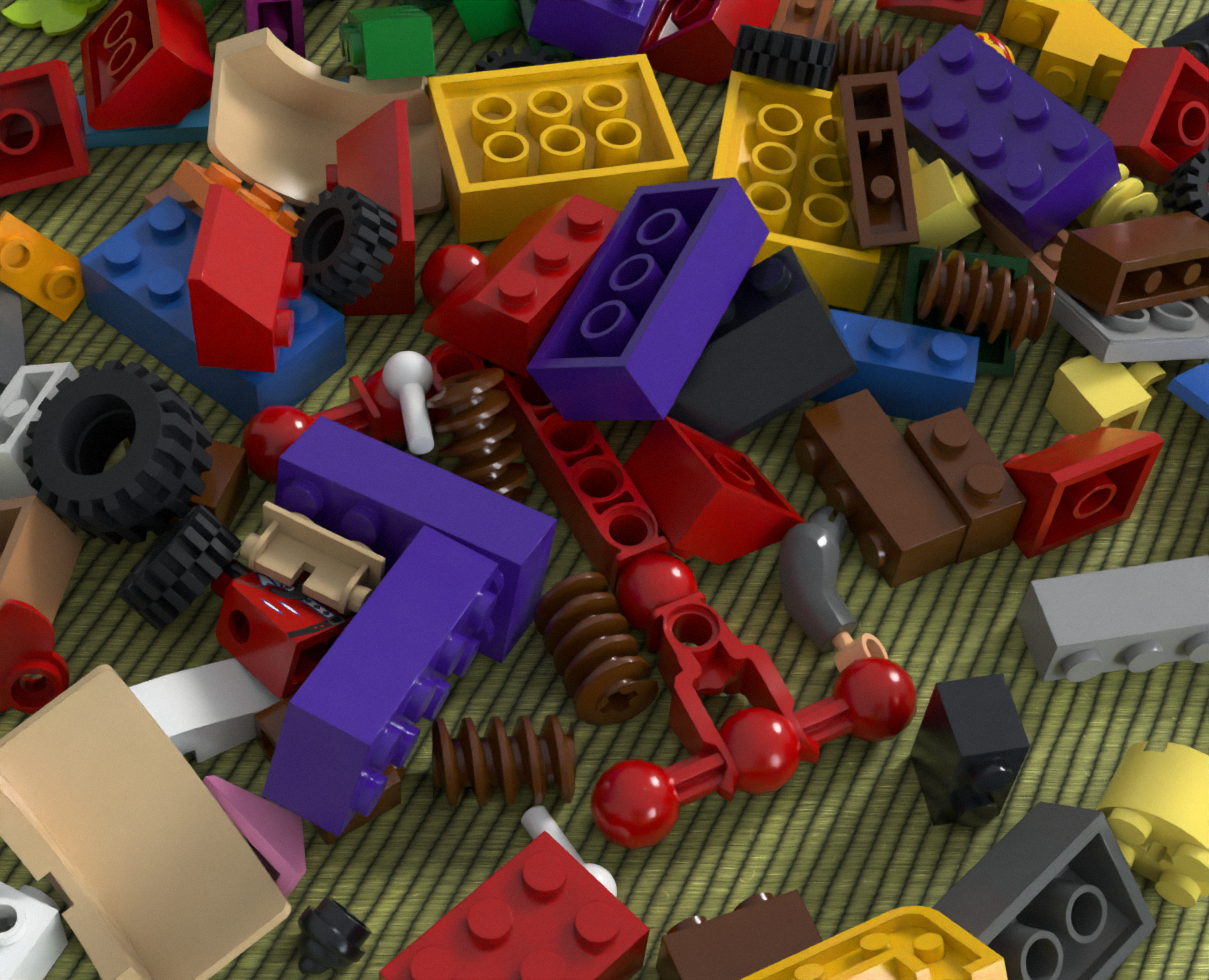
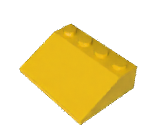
M646 54L427 78L448 204L460 244L505 239L526 217L574 194H579L622 212L637 187L687 182L689 164Z
M731 71L712 179L735 177L769 230V234L756 255L752 267L791 245L819 286L828 305L863 312L880 264L881 248L860 251L858 248L836 152L830 106L833 92Z

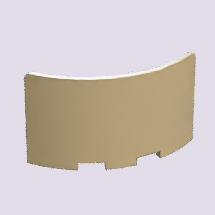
M268 27L216 43L207 145L210 152L235 175L252 186L254 183L265 186L290 204L306 208L312 201L318 205V194L327 190L326 164H337L336 140L393 100H406L413 215L436 212L444 206L445 182L426 76L367 81L363 76L350 75L348 83L322 76L321 66L294 53L277 39Z
M103 664L96 667L0 739V836L37 881L47 875L46 878L69 907V909L62 913V916L82 944L102 980H208L289 916L291 905L256 853L189 762L110 665Z

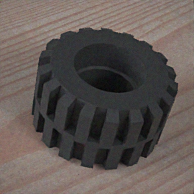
M119 360L105 361L101 370H98L93 364L79 369V377L71 381L66 377L58 383L56 388L59 392L51 400L45 397L37 409L42 414L38 421H30L26 435L32 439V444L23 448V462L32 467L26 473L29 485L38 491L36 496L44 504L95 539L99 537L106 543L120 545L123 538L131 544L145 542L148 531H152L157 536L171 529L169 521L177 515L183 519L192 510L187 505L193 495L201 497L207 484L200 478L203 472L211 471L213 457L205 451L206 448L212 445L210 432L202 426L205 420L193 406L155 372H150L143 365L131 361L125 366ZM135 434L132 445L126 455L112 468L103 472L105 463L114 448L124 439Z

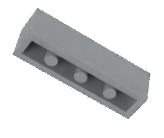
M1209 555L1031 581L1016 618L1041 682L1060 679L1081 682L1105 672L1125 669L1131 672H1145L1164 663L1190 660L1193 663L1209 661Z

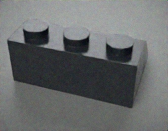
M791 245L747 271L730 301L728 309L721 317L703 349L701 357L694 365L676 397L674 405L667 413L668 417L729 445L859 372L819 286Z

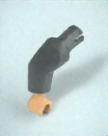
M822 506L810 514L807 523L795 525L783 537L779 551V576L785 610L820 651L838 650L835 652L834 659L837 669L841 673L856 659L877 656L888 660V655L881 642L872 634L865 633L854 641L850 636L859 624L836 590L840 561L838 544L847 534L848 522L841 512H839L833 522L828 521L827 519L834 508Z

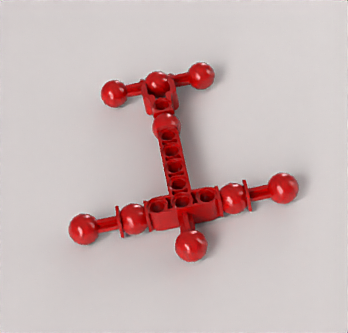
M446 244L430 254L422 269L419 281L425 302L435 310L486 257L478 249L467 244ZM449 342L435 348L429 356L425 357L433 369V383L425 395L426 401L442 391L438 383L445 378L483 368H501L503 370L504 377L502 381L490 388L504 390L509 394L510 402L508 406L498 413L511 415L515 419L516 427L510 434L521 443L523 455L596 572L606 577L607 582L610 584V590L618 602L621 615L626 618L628 624L633 629L646 633L645 647L650 653L656 651L658 654L657 667L672 696L668 723L691 757L664 769L658 764L636 758L616 762L602 773L592 789L590 809L596 828L611 844L631 850L653 847L672 830L679 818V809L682 806L716 791L719 793L718 795L729 802L732 801L736 790L755 796L776 792L793 777L800 765V761L818 763L820 745L848 733L854 738L871 743L893 740L910 725L917 712V691L913 680L899 664L877 656L856 659L838 675L832 686V696L792 712L795 701L768 653L755 644L742 645L739 638L730 631L720 615L712 607L706 605V598L698 590L693 571L680 558L668 555L670 542L665 536L659 537L657 535L658 523L654 514L592 420H565L532 376L529 378L523 377ZM384 367L369 375L364 385L358 375L350 377V402L310 416L304 410L276 405L268 406L251 416L243 431L240 448L246 449L248 468L260 480L277 484L279 457L320 416L382 443V439L394 443L407 442L400 401L388 393L383 383L382 374ZM427 408L430 424L433 423L434 425L448 416L447 409ZM682 643H693L697 647L686 646ZM722 692L727 695L738 693L744 695L753 707L740 709L725 720L719 731H717L699 698L702 695L716 696Z

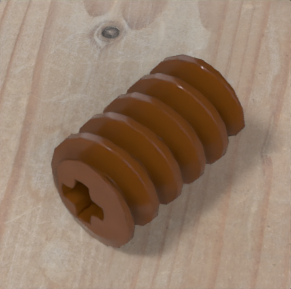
M837 17L830 18L822 41L838 44L829 87L834 86L838 76L841 74L847 76L897 71L898 76L925 53L922 36L915 35L908 47L903 48L901 31L897 30L893 31L886 44L881 43L880 28L878 26H873L866 38L860 39L859 24L855 21H852L844 35L839 34Z
M939 245L929 262L919 290L917 318L924 320L935 306L940 307V326L947 328L957 314L962 315L963 334L970 336L980 322L985 323V342L993 344L1000 333L1005 330L1009 332L1008 350L1015 352L1025 338L1031 339L1032 345H1034L1041 337L1052 310L1055 285L1044 282L1034 291L1032 277L1024 274L1018 276L1011 284L1010 271L1002 266H998L988 276L987 262L979 258L974 259L965 269L963 252L953 250L942 261V250Z
M501 368L476 369L441 380L438 384H440L442 391L428 399L426 405L427 408L447 409L448 416L434 424L432 428L434 433L453 434L454 441L438 450L439 456L442 458H459L461 465L450 472L514 501L526 498L533 493L530 488L519 486L528 477L526 466L521 463L512 462L522 452L521 443L516 439L505 438L514 431L516 427L515 419L511 415L498 413L508 406L510 402L509 394L504 390L490 389L502 381L504 377L503 370Z
M583 572L562 580L548 590L536 605L533 620L538 632L543 635V641L548 654L553 656V663L558 675L563 678L562 682L567 695L573 699V706L578 718L591 725L618 724L630 720L643 712L655 700L659 687L657 681L647 679L650 673L649 664L646 659L637 656L640 651L636 638L627 634L629 631L628 622L624 616L617 613L619 606L615 596L607 593L609 586L606 577L598 572Z
M547 715L539 735H536L528 716H519L512 735L507 736L500 717L492 716L489 718L484 736L479 737L471 717H464L461 719L455 738H451L443 718H435L433 720L431 728L433 798L437 788H443L450 807L457 808L459 807L465 787H471L479 807H486L493 786H500L507 805L515 806L521 785H528L535 804L543 805L549 784H556L563 803L571 804L575 792L576 777L575 740L572 721L567 734H564L556 715Z

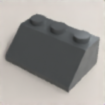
M1042 801L1035 805L932 907V909L941 912L1002 956L1008 980H1107L1157 926L1103 811Z

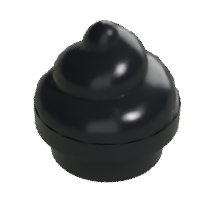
M326 895L316 908L309 905L298 919V926L301 930L297 939V947L301 954L298 962L299 971L302 974H322L329 968L334 970L345 969L352 963H357L366 953L362 945L372 934V931L344 906Z

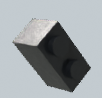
M1003 673L935 684L910 753L933 826L958 822L960 826L973 827L984 824L995 816L1000 815L1030 748L1028 738Z

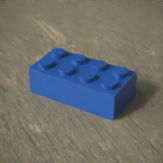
M169 195L79 259L88 310L246 424L251 416L268 406L287 405L295 407L346 365L344 315L308 290L302 288L300 300H290L288 309L294 311L293 340L290 348L280 347L275 373L198 366L187 278L202 218Z

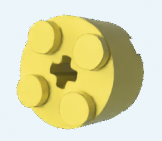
M1148 741L1137 742L1130 746L1095 810L1103 811L1130 869L1156 883V891L1168 902L1181 907H1193L1199 897L1209 896V756L1188 746L1167 742L1163 752L1143 751Z

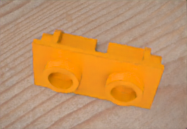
M4 210L0 216V282L66 322L85 296L79 259Z

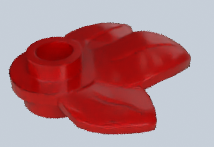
M14 599L5 600L0 607V713L13 707L23 713L35 714L68 689L70 673L66 661L53 651L55 632L49 620L35 607ZM40 674L43 676L40 678L33 679L28 678L25 675Z

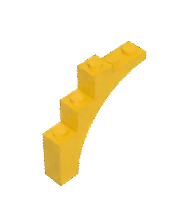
M1008 0L998 35L1042 50L1033 79L1060 100L1077 106L1081 105L1085 94L1110 102L1133 48H1148L1133 40L1103 17L1088 0Z

